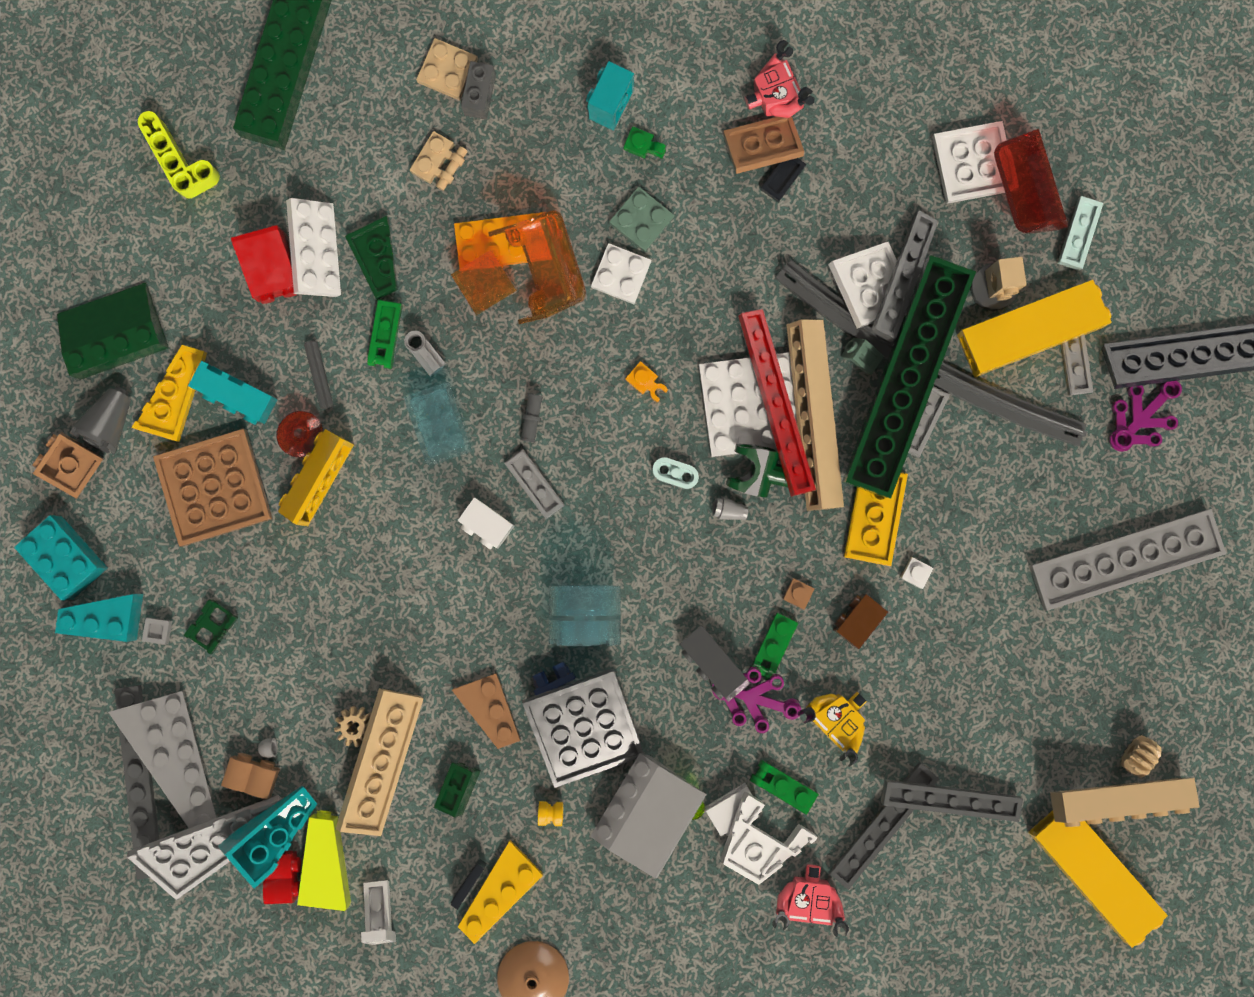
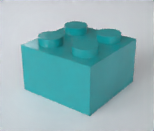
M608 61L606 67L600 69L596 79L598 83L595 89H590L586 102H588L589 119L614 131L634 92V73Z

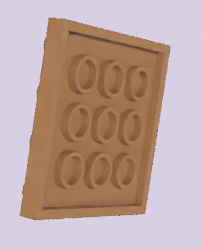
M246 429L237 430L153 456L179 547L273 519Z

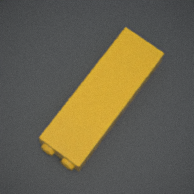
M1090 280L960 331L957 337L974 378L1082 335L1097 331L1112 323L1110 310L1102 301V292L1099 286L1095 285L1094 280Z
M1052 810L1028 832L1122 941L1131 948L1141 944L1148 933L1163 924V920L1168 915L1085 821H1080V826L1065 827V823L1055 822Z

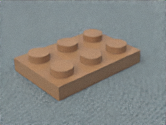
M792 116L790 118L774 117L723 131L736 174L804 156V149Z

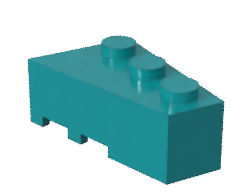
M131 594L58 609L55 633L123 642L136 641L143 594Z

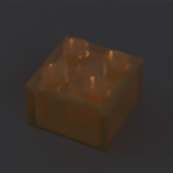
M494 249L489 250L451 274L476 316L518 290Z

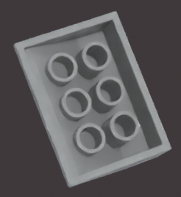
M640 753L590 837L645 873L658 878L707 794L653 757Z

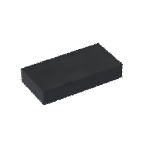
M799 158L778 163L760 190L779 203L807 164Z
M481 859L476 862L451 901L452 907L458 910L487 863Z

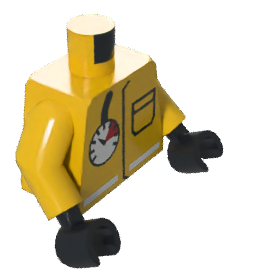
M858 692L848 701L840 694L835 695L831 693L817 696L806 708L798 711V716L804 713L807 716L806 721L803 722L804 724L813 721L842 751L846 749V752L840 755V761L848 757L850 759L849 767L858 761L857 753L864 735L865 719L857 711L867 702Z

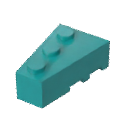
M203 361L200 362L188 384L189 387L201 392L203 399L213 404L215 401L224 404L223 409L233 414L237 411L244 414L243 419L254 425L257 422L266 423L278 400Z

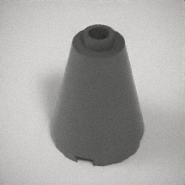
M117 386L115 389L109 388L71 427L70 434L77 439L81 435L83 440H85L84 443L109 454L111 452L114 455L119 445L131 398L128 397L129 393Z

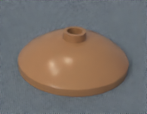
M540 941L523 942L510 949L503 957L497 975L498 988L502 997H564L569 984L568 966L561 953L553 946ZM534 980L536 981V985L530 986L528 984V981Z

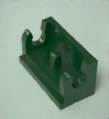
M452 762L433 808L454 818L463 815L481 770L468 768L461 762Z

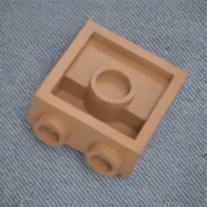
M61 432L58 436L52 435L46 444L50 449L45 456L40 454L32 465L36 468L33 474L77 499L104 458Z

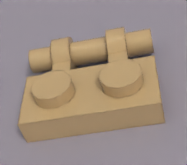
M433 131L412 165L410 172L429 184L432 183L436 176L440 179L436 187L444 191L446 186L452 183L453 175L458 166L461 167L465 160L463 158L468 151L460 146L456 153H452L451 150L454 147V143ZM445 160H449L450 163L446 170H440Z

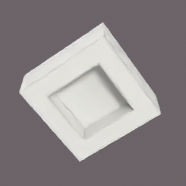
M911 557L900 578L923 589L933 568Z

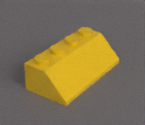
M326 429L315 438L313 451L305 456L301 472L295 474L290 483L292 488L288 494L283 495L279 502L280 509L278 512L296 525L309 526L354 444Z

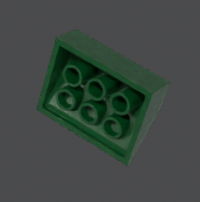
M142 283L57 314L61 353L68 374L80 380L169 348L147 283Z

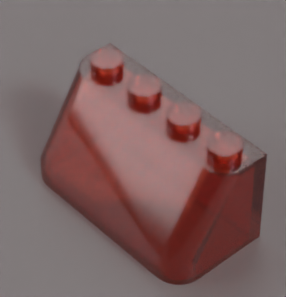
M1039 129L998 144L994 151V157L1017 230L1023 234L1057 231L1069 227Z

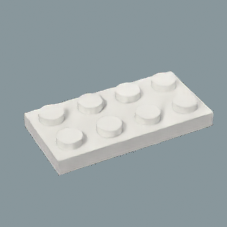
M295 198L286 200L294 294L340 296L341 289L333 203Z

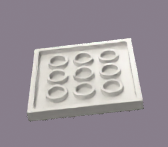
M790 352L776 354L797 424ZM751 358L699 364L711 457L739 454L734 451L736 444H756L777 449Z

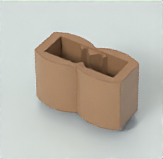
M238 753L237 756L230 757L221 786L255 797L268 799L272 796L280 769L274 767V762L261 760L259 763L253 761L252 756L248 754Z

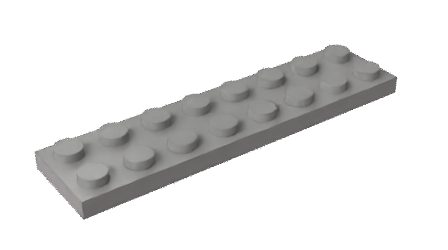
M1207 509L1029 566L1043 609L1048 611L1225 555L1226 551L1212 509Z

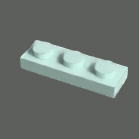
M1083 196L1078 198L1057 264L1079 271L1083 269L1103 206L1102 202Z

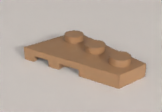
M497 673L452 689L497 749L521 741Z

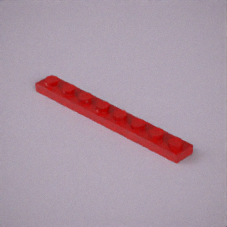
M760 309L741 313L738 317L790 495L792 497L812 492L816 488L764 311Z

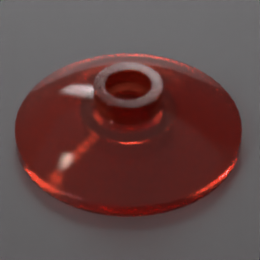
M295 411L289 413L280 421L277 427L276 438L278 445L286 454L292 457H305L309 452L313 451L315 447L314 440L320 432L323 433V427L320 420L309 412ZM296 429L301 430L299 436H294V431Z

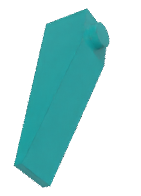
M301 786L238 828L219 844L218 848L255 889L274 872L278 866L277 862L284 851L289 849L293 837L298 830L302 829L317 803L307 790Z

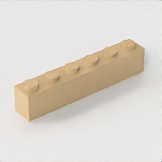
M1173 778L1050 792L1055 822L1065 823V827L1080 826V821H1087V824L1103 823L1102 819L1109 818L1110 822L1125 821L1124 816L1130 815L1131 819L1147 818V813H1153L1155 817L1168 816V811L1173 810L1175 814L1190 813V808L1199 807L1195 778Z

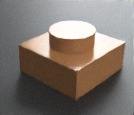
M792 578L783 600L805 610L814 588Z

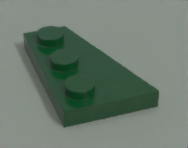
M385 216L345 236L377 300L398 290L389 218Z

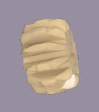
M351 706L349 711L344 709L341 711L343 717H337L335 720L341 726L335 727L334 731L342 732L338 736L339 741L347 738L346 746L351 745L353 741L354 746L359 747L361 741L363 742L369 722L368 719L371 716V712L364 716L365 707H361L358 712L355 706ZM357 722L359 726L353 731L351 727Z
M1142 735L1133 739L1132 743L1124 751L1125 753L1121 758V766L1134 776L1145 777L1159 762L1161 747L1151 738Z

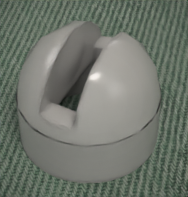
M268 738L262 740L258 745L259 754L265 758L276 757L278 752L276 739Z

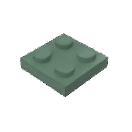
M638 186L609 221V224L646 253L674 219L675 215Z

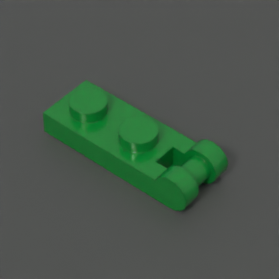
M378 300L367 360L368 365L376 366L378 364L384 365V368L392 369L402 304ZM378 349H385V356L378 355Z
M779 613L775 614L751 667L760 669L761 676L764 677L765 681L769 680L776 673L798 625L797 622ZM763 659L771 662L768 669L761 666ZM751 672L750 674H753V675L756 676V674H758V673H757V672Z
M761 759L758 764L759 769L756 774H752L749 780L807 815L819 794ZM767 772L773 775L769 782L763 780Z

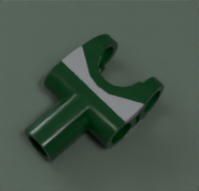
M736 444L734 451L746 455L751 461V468L747 474L741 477H728L726 481L727 486L758 497H768L771 484L788 487L782 465L777 464L778 450L756 444Z

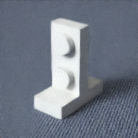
M389 881L363 883L365 932H361V942L371 945L396 942V933L392 931Z

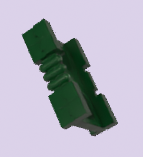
M209 599L202 608L201 612L203 614L199 616L196 624H191L183 636L193 640L207 650L209 654H213L221 643L220 640L223 639V636H226V633L231 629L238 617L216 601ZM216 608L227 614V619L221 626L210 618ZM202 628H206L214 635L208 645L197 639V634Z

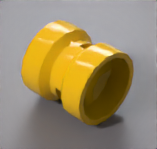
M539 801L538 826H546L551 821L554 826H562L563 802H555L551 806L547 801Z

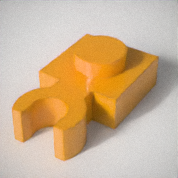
M641 361L625 378L642 395L648 390L655 402L660 401L655 395L657 389H661L665 393L668 391L665 385L654 382L658 376Z

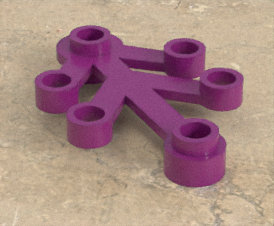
M1178 381L1162 383L1159 389L1160 393L1143 411L1142 395L1144 387L1142 385L1134 386L1139 389L1138 395L1133 393V387H1128L1127 392L1132 400V422L1127 428L1125 412L1128 410L1127 402L1118 400L1112 404V411L1116 415V430L1111 433L1109 442L1114 450L1123 452L1129 450L1132 445L1147 444L1150 447H1156L1162 443V436L1156 432L1148 435H1134L1140 428H1164L1165 430L1177 428L1178 420L1174 416H1167L1165 418L1150 417L1167 399L1170 400L1180 396L1182 386ZM1167 386H1169L1172 389L1171 394H1167ZM1118 403L1122 404V406H1123V410H1122V411H1118V409H1117V404H1118ZM1168 419H1171V420H1172V422H1173V426H1172V427H1169V426L1167 425V420H1168ZM1119 436L1124 438L1123 444L1118 442ZM1152 436L1157 438L1156 444L1151 442Z
M750 667L746 673H743L751 683H757L761 679V671L757 667ZM757 672L758 676L751 678L750 673ZM773 674L769 680L748 690L743 689L735 696V698L744 700L755 721V729L759 733H766L769 730V721L763 717L757 705L783 712V715L790 720L797 719L799 717L798 711L802 710L801 704L796 699L790 698L782 702L761 695L771 689L780 690L783 688L784 679L780 674ZM774 679L781 680L779 685H774L772 682ZM725 697L719 699L725 700L732 713L733 723L736 726H743L747 720L746 713L739 709L735 698L729 702ZM795 708L796 712L794 714L788 713V709ZM742 715L744 718L742 721H737L735 717ZM764 722L766 727L759 728L758 724Z

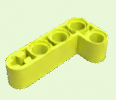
M146 111L140 114L138 126L170 184L180 195L185 198H193L214 187L219 182V172L208 161L200 160L188 166L166 124L155 113ZM152 125H153L154 128L157 130V132H154V131L151 130V129H152ZM167 142L166 147L160 149L161 144ZM178 161L177 167L171 169V165ZM210 170L209 175L202 178L203 173ZM189 181V186L186 189H182V185Z

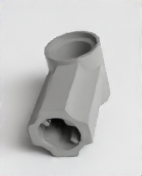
M411 331L405 336L404 343L406 348L413 354L430 377L446 365L421 332ZM414 337L422 338V345L419 348H412L410 345Z

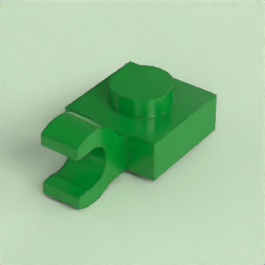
M633 126L623 147L625 151L644 159L647 153L663 159L666 152V145L660 142H653V134Z

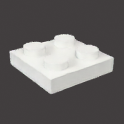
M608 243L591 288L635 304L652 260Z

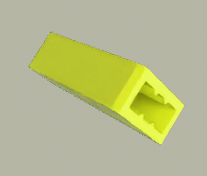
M320 810L309 817L297 905L346 911L350 906L351 898L341 832L335 829L338 816L331 815L332 812Z

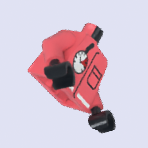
M781 40L776 46L778 54L774 53L755 77V92L745 96V102L749 110L761 105L765 115L768 117L790 118L803 109L804 104L812 105L815 98L809 95L813 91L808 87L800 89L787 60L783 61V57H790L793 54V48L787 47L784 51V48L788 45L787 41Z
M807 865L805 877L795 876L793 882L787 883L779 893L776 914L778 916L772 922L774 928L777 927L778 920L784 923L783 931L789 926V920L833 925V922H835L836 924L833 928L834 936H838V927H842L845 930V936H847L849 927L844 922L842 902L836 889L831 887L827 880L820 879V866Z

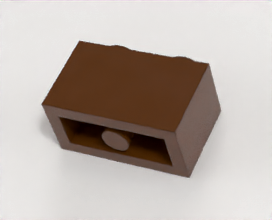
M857 594L849 603L851 607L846 614H840L834 622L836 627L833 631L857 649L861 648L888 614L886 609L867 594H861L860 596Z

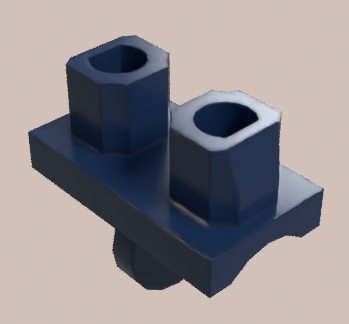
M563 661L552 667L557 679L549 682L544 671L532 676L536 688L534 690L535 695L558 688L576 679L574 671L571 672Z

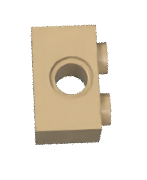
M1023 257L999 259L985 270L989 298L997 297L999 301L1010 299L1012 295L1018 294L1019 290L1027 285Z

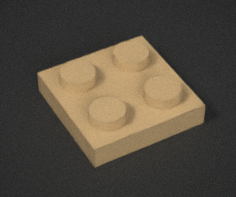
M435 38L416 79L417 83L460 100L465 90L470 61L477 62L478 57Z

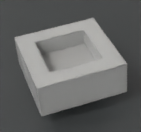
M147 617L145 619L142 641L163 645L169 644L172 621Z

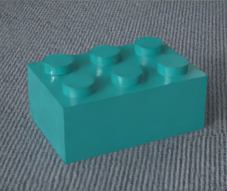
M49 515L14 547L60 600H73L108 569L62 516Z

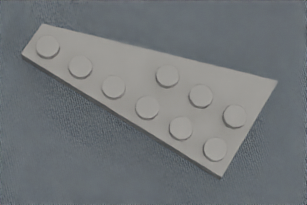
M183 691L108 712L188 828L216 818Z
M279 795L127 851V858L177 900L230 862L218 848L219 844L238 828L282 798Z

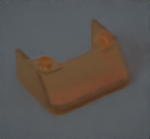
M558 211L545 212L488 232L489 237L505 232L506 239L511 246L523 247L537 291L529 296L528 305L532 314L518 319L519 324L548 318L584 301L586 296L585 286L563 218Z

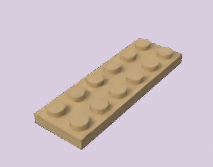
M379 688L335 828L339 832L382 835L424 698Z

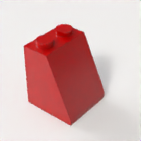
M278 225L231 237L234 250L253 299L262 304L274 302L276 297L284 296L288 298L297 295L294 294L289 236Z

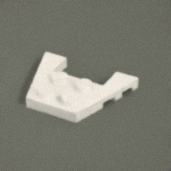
M745 791L720 860L727 867L759 885L783 866L781 863L790 856L795 857L802 852L800 849L808 842L812 844L818 837L810 830L798 824L785 843H782L752 825L751 823L765 805L761 800Z

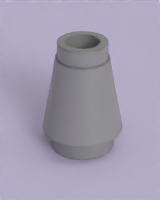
M725 497L716 498L713 503L712 516L717 517L718 520H746L748 506Z

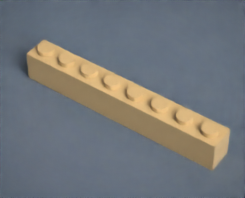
M801 319L787 324L797 426L816 488L812 492L805 493L807 511L844 507L824 322L823 320Z

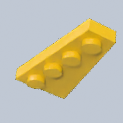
M181 345L167 368V373L162 382L158 383L154 395L149 403L145 404L142 409L143 413L131 428L180 442L196 391L189 387L188 384L200 362H205L207 352Z
M511 840L458 925V928L474 944L543 876V873Z

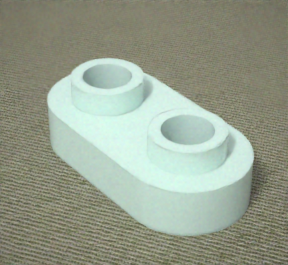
M660 458L653 465V475L659 481L683 489H690L698 482L699 475L693 466L669 458ZM667 466L669 472L667 474H662L660 472V467ZM684 473L690 474L691 480L688 482L683 481L682 475Z

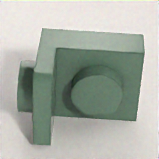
M853 338L846 344L845 351L841 357L852 361L864 373L872 375L884 355L866 339Z

